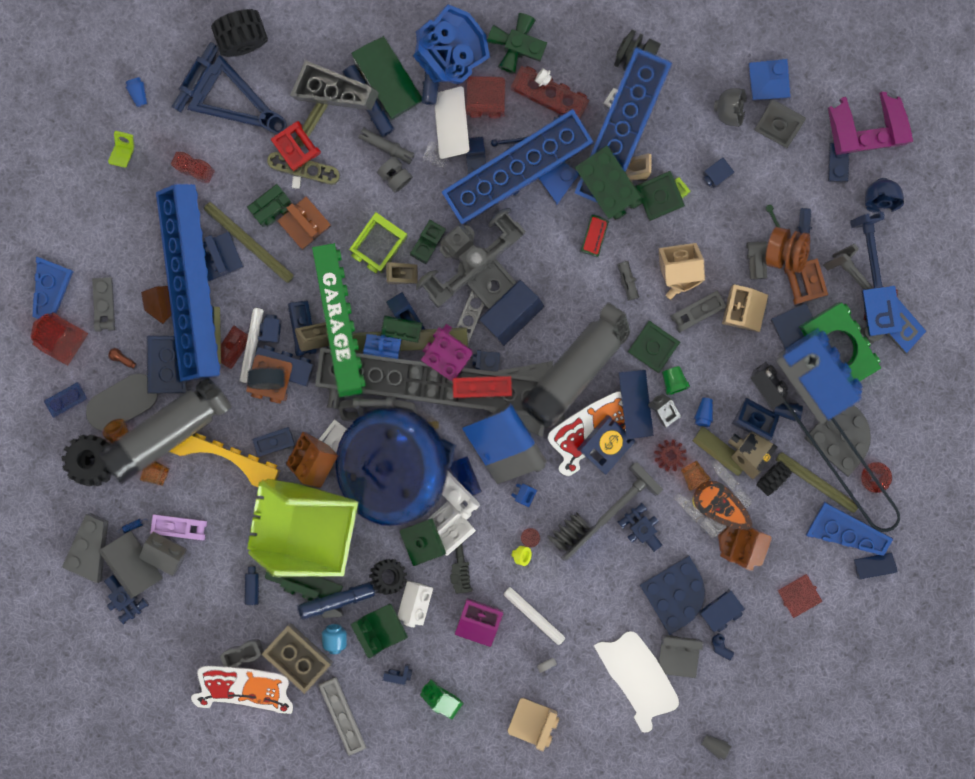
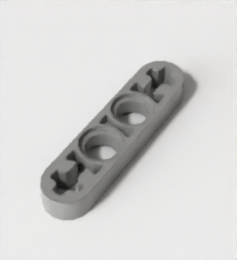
M490 281L489 284H488V287H489V289L491 290V286H492V285H491V281ZM473 291L469 295L456 327L462 326L471 330L468 333V343L484 307L482 301L479 308L474 309L471 307L470 301L473 298H478L476 294H473ZM469 315L474 318L473 325H464L463 319L465 316Z

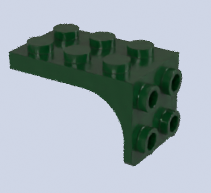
M608 145L575 167L608 219L614 218L618 220L627 214L625 210L628 208L635 209L643 203L644 195L634 186Z

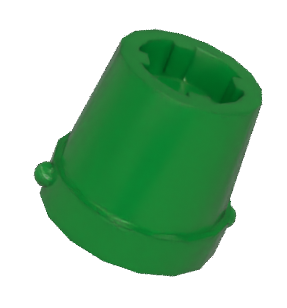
M680 366L662 372L666 395H672L690 388V384L686 380Z

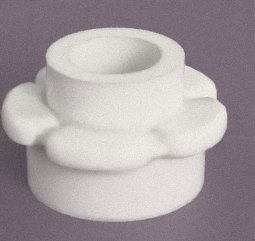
M542 68L536 76L535 82L539 84V87L542 85L546 86L552 77L549 75L550 70L547 71Z

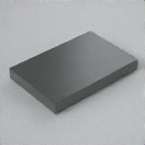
M130 531L101 548L99 553L132 599L162 580L163 577L156 567L139 559L142 547Z

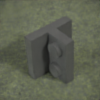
M772 99L754 130L788 148L805 122L806 117Z

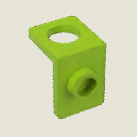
M115 131V146L108 163L126 168L134 151V138L132 134ZM119 137H124L128 139L129 142H123L119 139Z

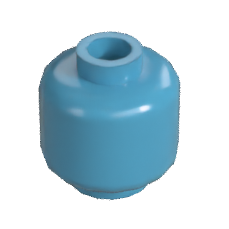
M331 624L322 631L323 649L329 651L330 654H339L347 647V632L341 625Z

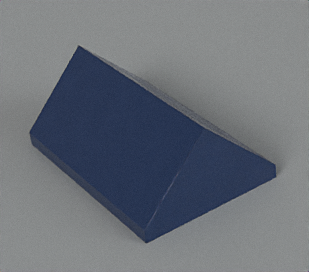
M519 280L479 320L505 346L545 306L540 298L526 284Z

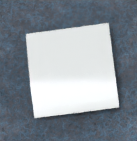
M449 501L428 518H433L446 551V556L476 531L466 519L461 517L459 511Z

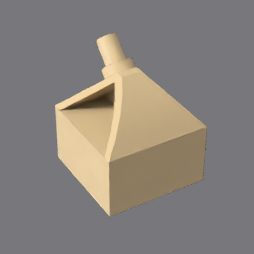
M697 243L659 248L660 270L666 286L671 287L666 294L667 298L672 300L677 293L680 294V292L688 291L705 281L704 259Z

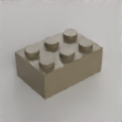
M291 623L261 654L304 694L333 663Z

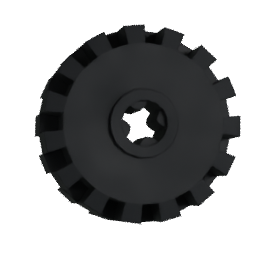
M244 9L234 11L220 17L211 25L222 56L244 55L255 51L268 41L258 10Z
M80 435L79 439L73 438L70 441L72 444L70 447L66 446L64 448V451L67 453L66 456H62L61 461L65 462V465L62 467L64 471L68 472L67 476L69 479L74 480L78 484L91 487L100 486L102 482L107 483L111 480L109 476L113 474L99 456V452L111 444L110 442L95 435ZM90 458H94V465L90 464Z

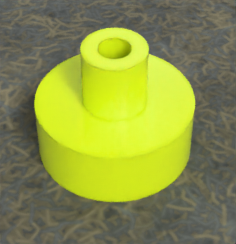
M519 546L516 550L512 551L511 556L514 557L516 564L526 566L531 560L532 552L529 547Z

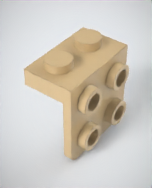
M521 698L509 725L508 734L535 744L536 749L544 751L545 746L549 747L552 736H550L552 728L556 729L559 722L557 711Z

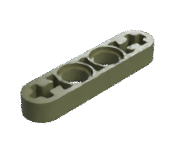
M273 152L267 158L270 168L276 171L329 185L336 184L340 179L339 171L332 166L308 161L297 171H291L287 163L286 169H282L284 165L280 163L274 166L271 160L275 159L276 156H278L280 161L285 162L279 152ZM316 166L318 168L317 175L310 176L308 174L309 167ZM322 168H325L324 173L330 174L331 171H334L336 178H332L329 181L327 176L322 175L323 179H320Z

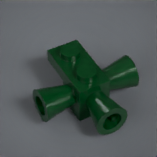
M518 13L516 30L511 29L510 34L493 24L487 43L505 45L506 52L498 65L499 69L510 74H516L518 57L523 58V56L541 62L547 42L527 35L536 22V19L532 16Z

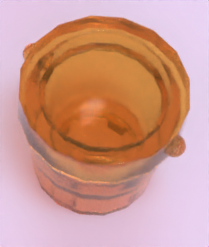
M115 419L103 428L102 434L105 439L113 443L128 433L129 430L123 419Z
M155 461L142 471L140 481L163 486L170 468Z
M698 461L681 469L689 491L711 480L709 474L705 472Z

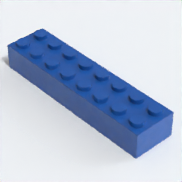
M635 48L590 157L608 145L626 172L673 62L640 48ZM580 178L575 194L598 203L583 179Z
M574 109L441 192L461 225H465L587 149L594 142Z

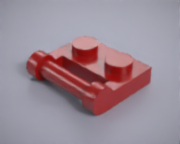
M300 121L293 123L270 139L292 171H295L321 153L319 148L314 146L302 129ZM296 132L308 149V153H303L291 136L292 133Z

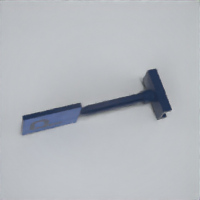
M879 212L872 216L868 213L850 220L851 228L863 227V234L866 236L874 286L873 289L862 290L869 336L902 332L895 286H882L874 237V224L885 219L884 212Z

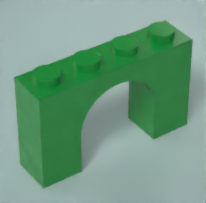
M838 302L798 326L804 336L816 328L820 332L824 331L826 334L836 330L845 333L853 345V353L847 364L852 371L850 374L854 379L857 378L859 381H862L881 369L879 357L870 350V342L865 336L861 335V327L856 320L853 321L851 318V311L846 304Z

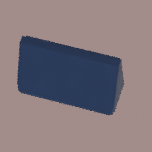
M886 553L884 556L875 555L854 559L858 579L898 572L892 553Z

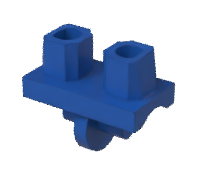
M367 334L363 354L398 359L401 339L385 337V335Z

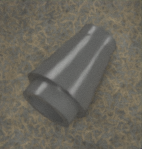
M707 734L701 744L718 759L722 758L723 760H725L732 747L728 745V742Z

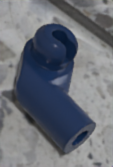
M722 634L714 635L712 638L714 652L730 661L734 652L725 648V637Z

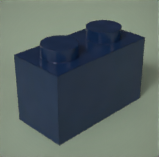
M728 589L701 609L699 614L713 632H721L728 626L726 623L733 619L735 621L740 618L745 608L733 592Z

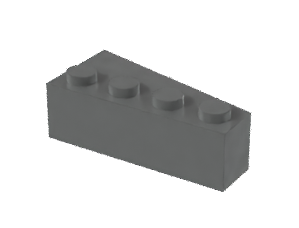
M305 60L290 96L297 101L372 111L379 92L368 85Z

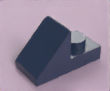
M483 137L468 138L469 152L466 153L468 175L486 164Z

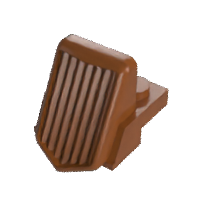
M726 526L718 534L720 556L747 570L753 571L755 565H763L772 538L753 527L750 529H736Z

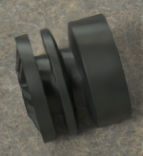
M632 29L624 37L616 53L614 66L619 67L623 60L625 64L622 70L625 71L636 47L656 55L661 43L650 38L643 45L641 44L643 34H640L635 41L633 38L636 31Z

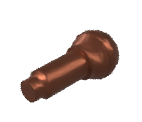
M112 348L109 351L108 356L112 361H119L133 369L136 366V363L122 355L118 348Z

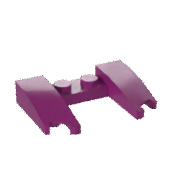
M880 92L886 127L857 132L846 97H842L839 100L841 104L836 108L830 106L828 113L836 155L907 145L913 142L910 124L901 97L894 99L887 96V92Z

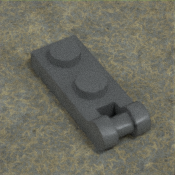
M92 278L95 332L102 331V329L115 331L113 278ZM101 316H108L107 322H102Z
M717 290L676 312L670 318L672 321H675L678 326L677 330L680 333L726 308V305ZM685 314L689 319L686 323L681 318Z

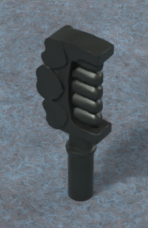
M461 543L455 549L457 563L452 564L451 572L453 574L450 575L456 594L473 591L470 585V576L468 575V565L470 564L464 560L463 544Z

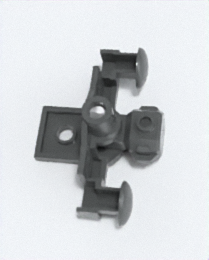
M504 208L491 218L489 228L496 225L503 234L488 248H476L473 245L475 232L469 225H458L441 240L439 251L445 258L460 260L458 273L442 285L435 277L439 271H429L419 279L416 284V290L423 287L430 295L429 299L439 308L467 284L482 303L490 309L517 283L496 260L498 256L526 232L518 222H514L508 215L511 209ZM490 281L498 282L499 289L497 291L489 289L488 284Z

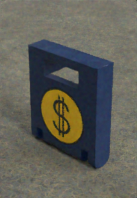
M607 415L577 449L606 475L635 443V440L627 439L626 431L615 420H612L611 416ZM593 449L604 457L599 462L590 455Z

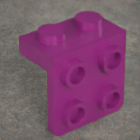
M445 324L443 329L439 327L434 333L433 337L436 338L434 342H428L423 349L425 355L421 361L450 381H453V378L457 377L472 356L473 351L451 336L449 332L452 327Z

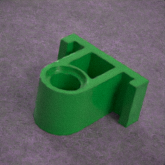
M430 679L428 684L424 685L420 694L436 713L440 712L450 719L454 718L464 704L459 698L437 685L432 679Z

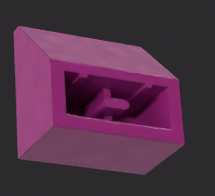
M467 598L454 635L491 647L504 612L501 609Z

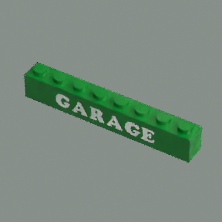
M335 243L315 246L312 249L339 397L361 394L362 387H365L364 376L359 375L358 370L362 368L360 357H356L355 350H358L357 339H353L351 333L355 332L353 320L349 321L348 314H352L350 302L346 303L345 296H348L347 285L342 284L345 274L343 267H339L338 261H342L340 249L336 250Z

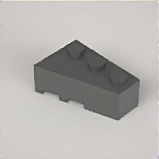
M92 513L85 515L62 568L95 583L102 582L104 559L99 550L106 545L107 520Z

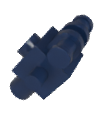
M641 502L635 509H630L632 511L630 514L625 513V517L617 522L622 529L631 523L632 525L629 528L633 533L627 537L630 542L633 543L637 539L641 543L646 542L652 551L655 552L662 546V543L655 536L657 530L654 528V525L659 521L655 516L649 520L646 516H640L641 513L647 511V508Z
M114 575L104 581L112 592L108 595L111 602L107 604V607L111 611L115 608L119 612L125 611L123 615L118 617L123 625L130 618L134 619L136 613H142V609L149 606L145 598H142L139 603L135 602L138 599L137 596L131 599Z

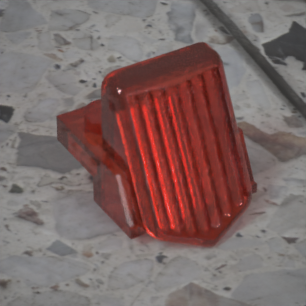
M52 312L51 314L43 315L33 322L31 340L33 341L32 345L68 366L88 333Z

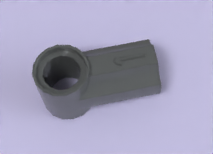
M767 241L746 243L750 279L767 278Z

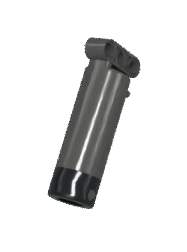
M607 303L602 308L600 319L597 322H590L522 401L523 408L532 418L547 428H551L618 351L621 344L629 337L630 329L626 314L611 303Z
M208 378L200 381L195 387L196 391L189 389L99 452L100 458L119 484H124L212 422L214 414L222 415L231 408V404L222 390L211 379Z

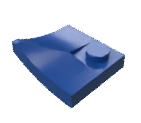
M787 59L749 63L752 101L790 98Z

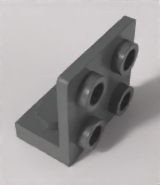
M662 635L659 664L666 675L696 678L699 650L703 648V641L700 639Z

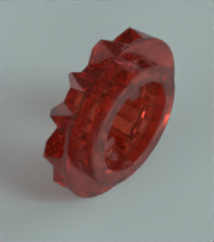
M880 462L868 464L871 471L873 470L876 474L883 473L879 478V482L885 490L888 489L892 482L890 469ZM864 468L861 475L862 485L870 492H882L875 481H869L872 477Z

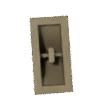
M387 262V283L417 284V264Z

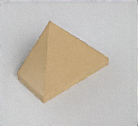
M651 154L632 157L626 170L630 180L648 179L651 174Z

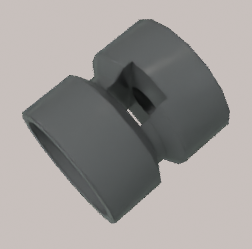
M395 156L386 161L377 171V174L384 181H388L387 185L394 193L401 190L413 178L407 169H402L401 162Z

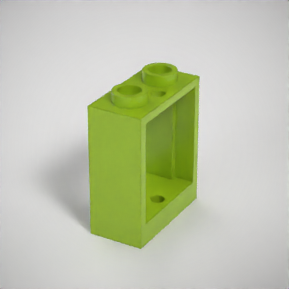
M375 212L350 247L351 257L358 262L365 261L368 264L367 268L372 272L377 273L379 271L382 273L386 268V263L392 260L408 235ZM376 223L398 238V241L381 265H378L358 251Z

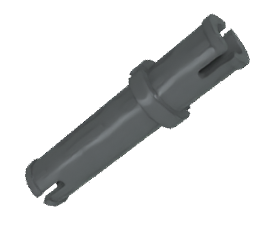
M365 127L361 130L367 136L359 134V139L389 153L391 157L395 156L407 164L411 163L412 159L410 158H413L415 153L400 147L398 143L394 144Z

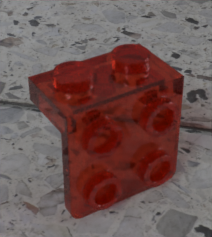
M468 77L466 115H470L472 118H481V115H489V118L504 116L505 79L503 77Z

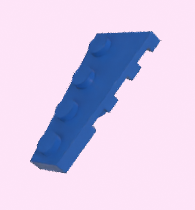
M825 501L806 533L808 537H815L843 546L858 548L859 550L882 556L885 555L893 541L892 537L877 531Z

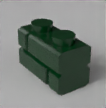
M276 184L248 205L247 208L262 227L265 225L268 227L276 221V216L280 213L284 215L288 212L287 207L292 202L279 185Z

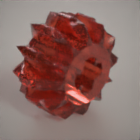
M674 439L671 440L670 445L668 440H664L665 447L658 444L657 446L661 449V452L654 451V454L660 455V457L654 459L655 462L662 461L658 467L662 468L666 464L665 471L669 472L670 466L673 471H677L676 464L679 467H683L680 460H687L686 457L681 456V454L686 453V449L679 450L682 447V443H678L675 447L676 440ZM669 450H672V454L675 455V458H671L672 461H669V457L666 456V453H670Z

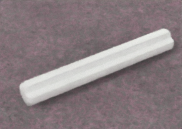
M254 308L252 312L240 381L243 383H248V370H251L256 354L260 323L262 322L264 312L260 308Z
M511 587L504 592V596L557 645H560L565 640V637Z

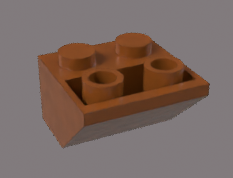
M302 432L286 465L302 484L321 488L338 455L326 443L306 432Z

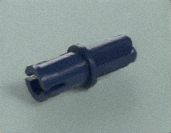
M801 208L799 227L797 229H799L801 234L804 232L810 234V229H812L810 227L811 209Z

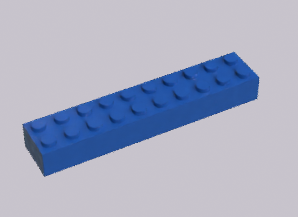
M174 184L156 192L180 382L220 376V364L217 356L218 346L215 340V325L213 324L212 317L213 308L210 302V287L208 286L207 279L208 270L205 264V249L202 241L203 231L200 225V211L197 202L198 193L195 184Z

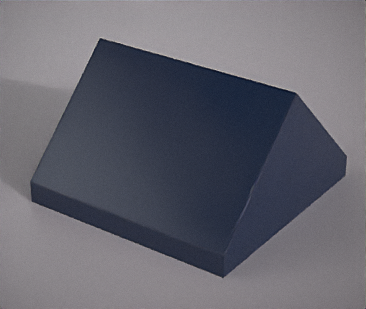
M745 398L732 424L748 433L753 432L767 441H771L779 416L756 402Z

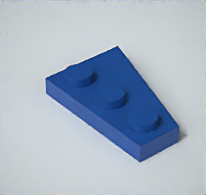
M564 162L540 177L539 180L555 203L558 204L577 179L579 173Z
M36 256V284L32 317L52 324L73 271Z

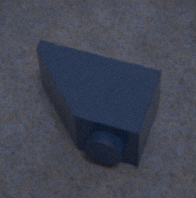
M403 292L386 302L396 318L421 323Z

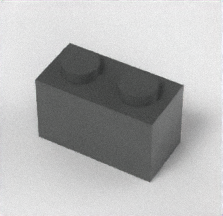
M152 532L143 545L139 559L173 576L181 566L187 549Z

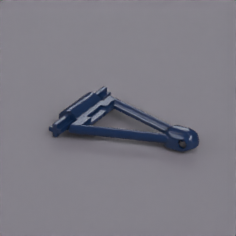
M212 42L209 43L203 55L196 58L178 88L180 93L171 106L181 113L191 97L193 99L187 108L190 111L263 127L276 135L287 128L285 119L271 111L221 55L217 57L213 65L211 64L219 51L218 46ZM222 71L261 113L259 117L202 104ZM276 123H280L282 125V128L280 130L275 129L274 126Z

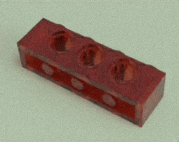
M526 66V68L520 67L511 85L512 91L560 115H564L574 109L581 120L590 101L585 94L581 92L575 93L570 90L569 86L553 82L552 78L546 86L542 85L532 89L528 84L531 81H535L538 75L536 70L529 66ZM554 90L556 95L548 97L546 91ZM570 98L573 104L566 106L563 104V100Z

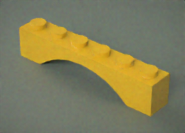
M195 433V435L190 436L169 451L179 456L199 452L223 456L236 464L248 477L251 485L258 487L259 482L262 480H277L280 470L276 469L277 465L269 461H266V464L259 462V457L251 454L246 457L241 455V450L231 447L229 450L223 447L224 443L216 440L209 442L205 440L206 436Z

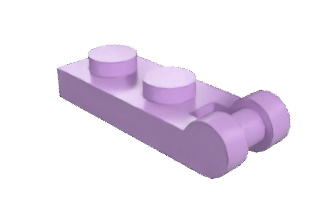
M153 514L150 534L155 532L164 536L205 540L204 527H207V521ZM191 526H197L196 533H191Z

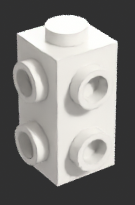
M407 581L398 612V618L404 621V625L415 627V624H424L433 591L432 587Z

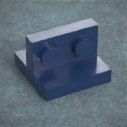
M229 231L217 237L210 235L204 238L203 247L205 249L208 282L244 267Z

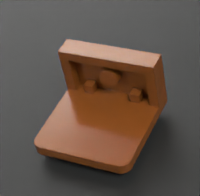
M256 355L252 369L278 368L284 370L285 386L278 389H253L247 386L246 392L252 393L251 397L262 399L263 396L270 397L269 401L281 404V400L286 401L288 396L286 391L293 367L292 364Z

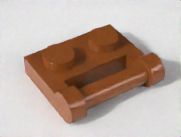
M818 258L806 261L800 273L806 290V296L801 295L794 270L788 271L784 268L794 295V305L828 295Z

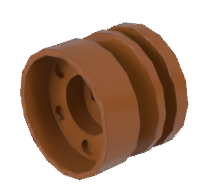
M775 227L767 246V266L780 269L785 263L786 270L791 271L793 269L794 272L801 273L809 256L810 234L805 232L801 234L800 231H795L791 237L790 229Z

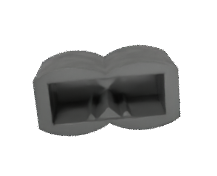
M252 639L241 646L227 649L220 655L224 667L236 668L243 662L256 660L264 650L259 639Z

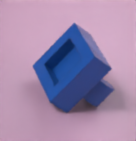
M516 484V487L520 488L518 495L512 493L511 496L516 498V502L530 507L537 490L526 484Z

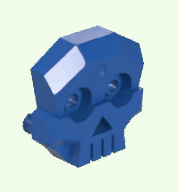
M449 4L443 7L433 20H429L415 31L417 44L413 57L425 69L424 71L429 74L434 83L450 82L458 85L472 74V68L490 58L485 32L470 13ZM441 31H444L446 36H443ZM460 53L463 54L464 59L460 58Z

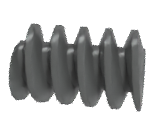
M577 512V516L569 515L572 521L564 520L566 526L558 525L560 532L553 530L555 537L547 536L560 551L561 549L568 551L566 544L573 546L572 538L578 541L577 533L585 534L583 528L590 530V526Z

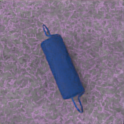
M141 519L122 526L123 532L127 533L143 526L140 521Z

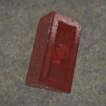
M234 325L221 343V363L230 369L233 368L245 350L248 334Z

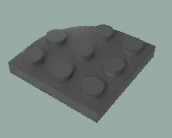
M852 405L834 416V419L864 459L871 441L870 428L862 412L855 405ZM831 419L822 425L818 422L809 432L827 459L847 477L861 463ZM806 436L804 439L815 448L808 436Z

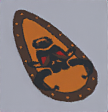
M707 481L697 487L694 493V504L700 513L731 528H752V521L746 508L722 483Z

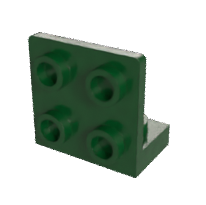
M391 604L366 614L350 624L368 659L383 649L408 638Z

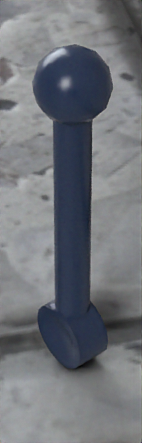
M527 137L499 141L493 139L491 145L496 147L498 144L521 142Z

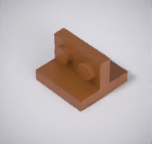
M307 196L295 206L293 203L287 207L288 212L277 220L302 250L331 226Z

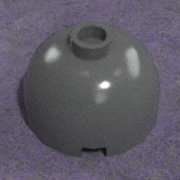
M727 89L720 95L719 100L715 101L714 111L718 113V118L725 125L742 126L745 111L743 112L744 102H746L745 89Z

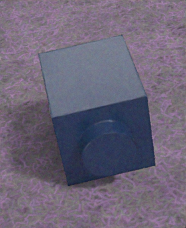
M722 157L703 172V180L709 187L716 188L735 172L724 157Z

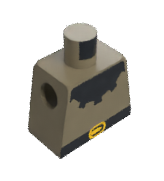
M750 432L744 440L734 433L728 441L729 444L736 448V451L731 456L732 460L752 479L762 471L778 447L753 432Z

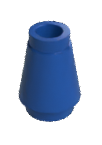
M140 77L126 81L127 86L125 88L136 104V107L146 105L144 81H141Z
M701 399L694 417L696 425L710 427V424L713 423L712 399Z

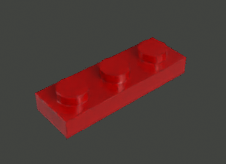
M511 376L453 378V398L512 396Z

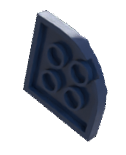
M689 555L640 584L669 635L689 624L702 608L705 597L704 582Z

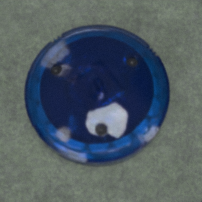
M402 408L377 409L358 417L352 422L353 424H350L348 430L344 432L336 452L338 455L335 461L336 477L343 496L358 502L357 514L379 525H401L426 515L442 496L448 474L446 451L436 430L420 415Z

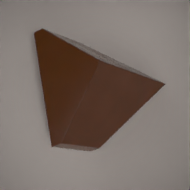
M157 286L141 292L144 311L164 324L172 315L168 286Z

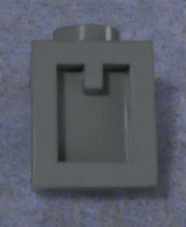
M664 394L656 396L648 404L656 412L661 424L666 428L681 417L673 400Z

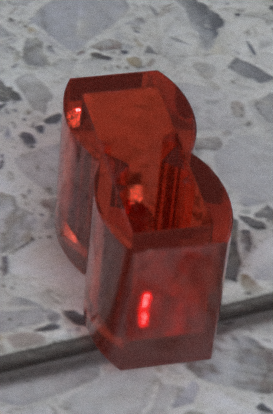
M176 152L171 162V165L181 174L192 175L196 180L203 183H210L215 171L207 162L193 159L185 152Z

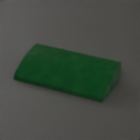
M384 36L351 53L370 86L379 92L377 98L391 120L422 102V96Z

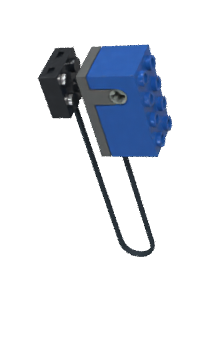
M816 328L781 351L776 362L822 425L829 419L832 420L895 509L897 520L892 527L879 528L870 520L786 401L788 387L783 380L780 381L777 378V371L773 365H768L767 362L761 364L753 370L750 379L772 410L782 403L786 405L868 523L877 531H892L900 522V512L834 419V416L861 400V388L863 386L857 378L854 379L850 373L852 371L846 362L842 363L839 358L841 355L836 347L830 346L827 334L824 331L820 332Z

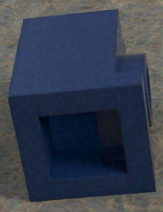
M266 314L264 322L260 323L262 337L258 336L259 341L279 343L282 320L277 319V315Z

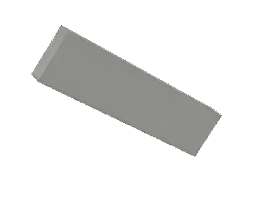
M337 677L318 684L348 756L366 749L365 742Z

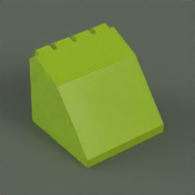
M271 479L259 482L257 496H264V499L257 498L253 514L260 517L252 518L250 533H257V536L249 535L248 554L273 576H344L358 502L302 484Z

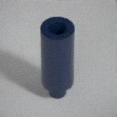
M248 566V573H245V605H259V573H256V566Z

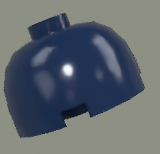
M880 178L873 182L865 192V206L870 212L879 213L881 212L880 209H891V212L904 205L902 188L897 182L887 178Z

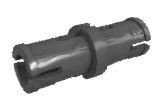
M629 261L617 264L622 279L620 282L621 285H624L627 300L640 298L635 285L636 278L632 275Z

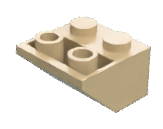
M732 285L722 324L760 332L768 295L752 288Z

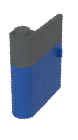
M511 403L501 406L493 415L462 427L497 484L533 471L539 472L545 468L547 462Z

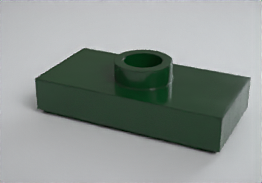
M384 315L381 335L418 343L422 323Z

